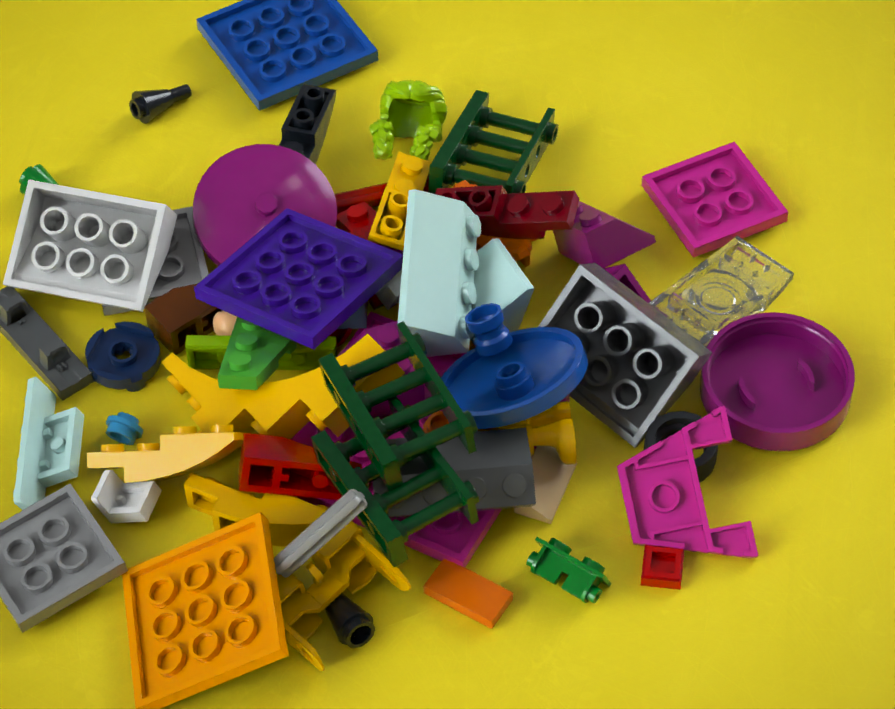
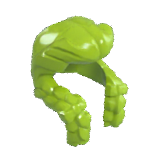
M418 80L391 81L387 84L380 100V119L370 125L375 159L381 158L386 160L392 158L394 137L414 138L413 146L410 148L411 156L424 160L428 159L433 142H439L443 138L442 126L447 115V105L439 88Z

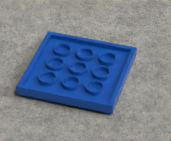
M242 0L196 19L197 28L259 111L298 95L303 84L319 86L378 61V50L337 0Z

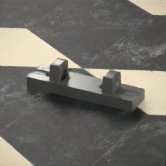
M6 286L0 290V332L62 401L94 382L91 371L15 288Z

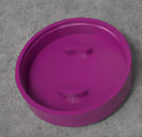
M776 312L745 316L722 328L706 347L713 353L701 369L700 396L707 414L720 406H725L732 438L743 444L769 451L803 449L815 445L832 435L840 427L848 414L855 382V372L851 357L842 342L833 333L812 320L793 314Z

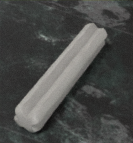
M355 489L348 490L279 552L273 559L276 573L278 575L281 574L285 578L289 577L366 509L368 503L363 493Z

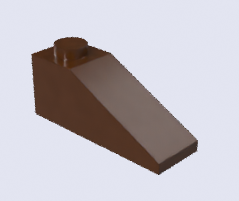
M197 284L173 288L164 295L156 297L144 307L148 328L175 355L186 349V335H208L213 332V318L218 311H222L196 299L194 286Z

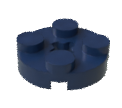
M135 322L115 323L116 328L109 329L104 332V328L100 329L89 339L85 349L87 365L92 373L93 381L112 389H127L132 392L143 389L146 381L155 375L161 364L160 347L158 341L154 338V333L148 327ZM125 351L130 353V357L126 359H117L115 355L124 354Z

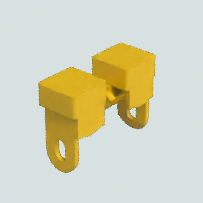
M353 521L312 556L314 563L310 562L306 569L313 576L314 583L307 590H305L303 583L293 574L286 578L281 574L277 575L286 642L320 671H324L325 667L316 649L307 641L323 623V619L316 613H320L345 589L353 595L357 590L365 587L375 577L377 571L399 590L408 591L411 589V585L405 575L397 567H393L390 561L364 538L362 529Z

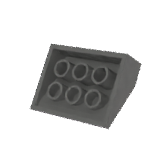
M597 263L580 264L538 326L565 329L579 337L587 355L588 366L583 379L569 396L634 448L638 447L644 440L649 425L657 417L666 414L689 387L713 353Z

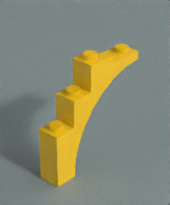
M366 334L346 352L336 357V360L340 366L346 364L350 367L385 350L369 334ZM173 352L161 362L171 373L167 378L171 385L180 394L183 395L188 391L191 395L187 402L196 411L191 419L200 427L197 433H210V425H234V432L252 434L256 430L260 435L280 436L291 439L309 421L321 432L328 427L337 437L349 427L348 422L324 384L320 367L290 379L263 383L257 390L219 388L218 379L211 378L189 367ZM396 363L356 381L354 389L356 392L363 390L366 393L401 377L405 372Z

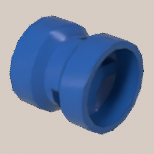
M495 303L483 304L474 308L466 315L465 321L471 333L475 334L473 341L478 354L482 356L495 355L506 350L512 344L513 339L508 327L503 325L504 315L500 305Z

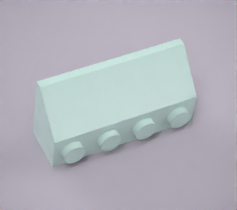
M413 189L408 191L398 323L404 321L412 335L418 333L421 336L427 350V357L469 352L470 338L474 334L469 331L465 317L472 310V304L477 299L474 272L479 267L476 244L477 237L481 235V222L479 217L472 212L464 201Z

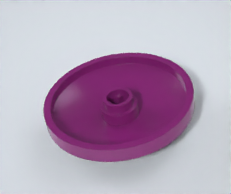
M255 144L228 152L207 169L195 191L192 214L193 226L203 251L213 263L219 266L286 208L336 227L337 204L328 179L310 159L283 146Z

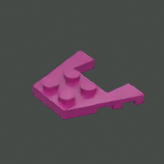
M725 406L714 409L708 415L688 424L670 437L657 442L617 466L633 545L685 549L684 551L743 558H757L759 556L751 521L710 529L693 450L732 442L733 439Z

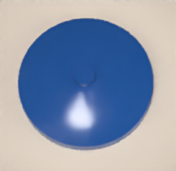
M534 327L510 332L513 339L512 344L506 350L495 355L482 356L478 354L475 347L456 360L443 374L441 379L463 412L470 411L478 429L514 424L538 415L556 405L568 396L581 382L587 370L588 359L579 337L568 330L556 327Z

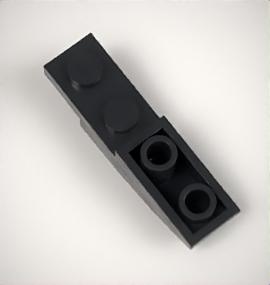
M303 84L281 128L282 140L279 146L292 149L316 164L332 115L336 90Z

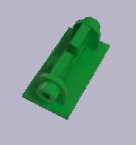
M536 537L535 541L542 548L539 553L533 551L527 559L526 565L531 567L532 573L537 574L554 585L558 583L563 573L567 574L568 577L561 588L584 603L588 601L596 603L602 593V589L598 588L601 582L610 587L611 582L603 574L605 568L586 556L582 562L569 555L572 549L555 538H551L548 543Z

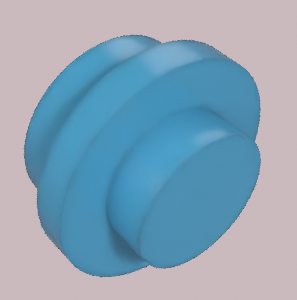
M119 412L117 416L110 415L106 420V425L108 426L106 430L107 436L126 445H133L136 439L141 438L143 429L138 425L139 420L136 417L124 412Z

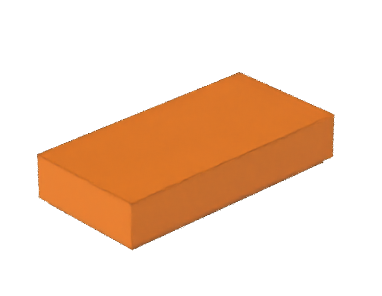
M447 559L441 561L423 586L424 594L490 629L495 626L513 601V592Z

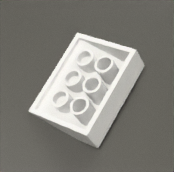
M28 180L3 285L143 312L168 254L177 214L166 204Z

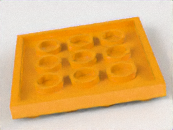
M261 512L128 568V571L122 574L136 709H161L289 656L277 574L273 560L274 554L269 520Z

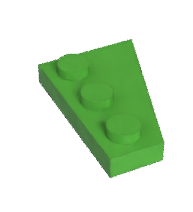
M237 317L218 373L219 388L257 390L279 367V359L285 353L291 354L297 348V342Z

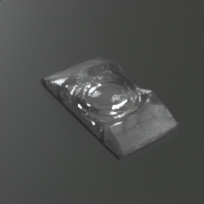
M737 235L650 301L649 304L703 346L707 347L711 339L729 323L745 316L764 312L793 280L794 273Z

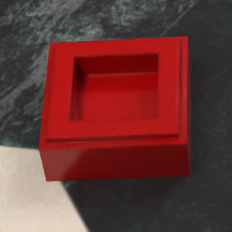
M645 545L641 586L680 590L685 549Z

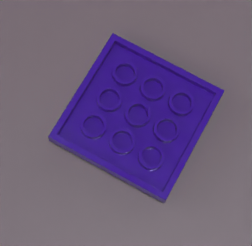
M286 208L194 286L195 297L202 302L314 350L402 270L403 254Z

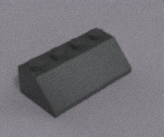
M526 427L478 431L473 434L477 451L471 454L468 453L459 437L436 447L463 483L469 481L475 488L479 497V503L476 504L477 511L531 507L536 504L533 465ZM406 438L386 439L389 445L395 443L399 446L408 442ZM420 457L400 467L403 483L429 469ZM381 477L372 481L373 494L378 492L381 495L389 491ZM438 482L388 509L389 514L387 515L390 519L410 517L447 497L449 494ZM457 509L452 513H462V511Z

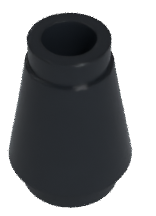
M343 593L325 608L334 631L342 644L348 645L351 648H358L365 645L373 637L375 632L373 617Z

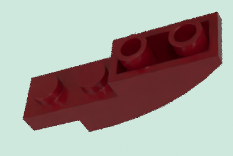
M502 185L437 188L435 193L436 195L464 201L472 212L479 217L481 235L514 239H544L547 230H572L580 200L575 191L508 194Z

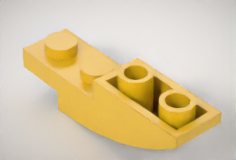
M398 151L368 240L403 251L408 191L413 189L423 191L432 162Z
M210 425V433H197V426L173 427V434L160 435V443L137 444V451H124V444L101 445V452L87 453V468H124V483L162 481L177 478L210 466L234 452L242 445L244 433L234 432V425Z
M191 473L184 483L188 507L211 515L214 531L261 512L269 520L273 546H287L328 509V507L323 505L316 506L300 500L296 496L264 493L262 498L259 499L251 492L238 491L222 485V483L212 477L204 478L194 473Z

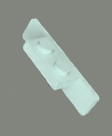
M37 377L28 379L19 457L17 459L16 482L13 491V501L22 510L45 498L47 487L76 478L79 473L84 414L77 407L54 414L56 395Z

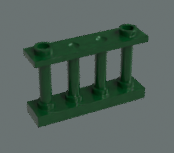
M476 90L430 164L428 193L435 194L437 188H448L449 185L453 186L455 183L463 180L477 186L502 185L508 194L525 193L526 184L548 144H554L556 140L558 124L554 123L555 109L548 108L541 122L536 123L493 112L492 108L488 107L489 93ZM490 125L531 135L532 138L527 142L482 131L483 127L488 128ZM480 144L520 154L521 157L519 161L471 150V147H477ZM468 163L511 175L505 181L459 168L461 165L465 166Z
M404 321L397 324L400 345L348 367L346 364L340 366L333 353L318 359L326 388L389 491L403 485L400 467L405 466L404 461L456 437H459L469 454L477 451L473 434L478 432V428L469 410L464 412L461 410L427 358V350L421 336L418 333L412 335ZM407 358L415 369L411 373L366 393L363 390L356 392L354 389L356 381ZM425 384L432 397L383 419L379 417L372 418L370 415L372 407ZM440 410L449 422L399 446L395 443L389 445L386 441L388 439L387 434Z
M397 397L388 400L391 415L410 407L409 404L403 406ZM418 420L387 435L389 437L400 431L406 440L410 441L425 433L419 426ZM325 430L311 437L317 462L340 494L343 496L348 490L355 489L365 496L364 498L368 503L367 507L357 517L393 567L408 560L404 543L409 540V535L453 511L460 509L471 524L479 521L476 509L479 497L475 488L469 481L463 483L436 447L404 461L406 464L420 457L429 468L428 470L381 495L376 492L372 495L368 489L369 483L380 477L373 464L371 463L362 469L358 466L352 468L349 464L350 457L364 450L356 436L344 443L340 441L334 443ZM438 482L449 494L447 497L402 521L398 519L391 521L387 515L389 514L388 509Z

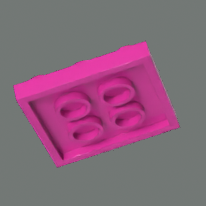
M735 141L642 176L641 186L693 258L787 222V209Z

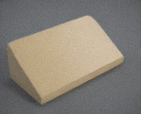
M537 446L532 457L536 504L531 507L514 508V513L551 524L576 468L577 461L576 464L566 465L560 460L555 448Z

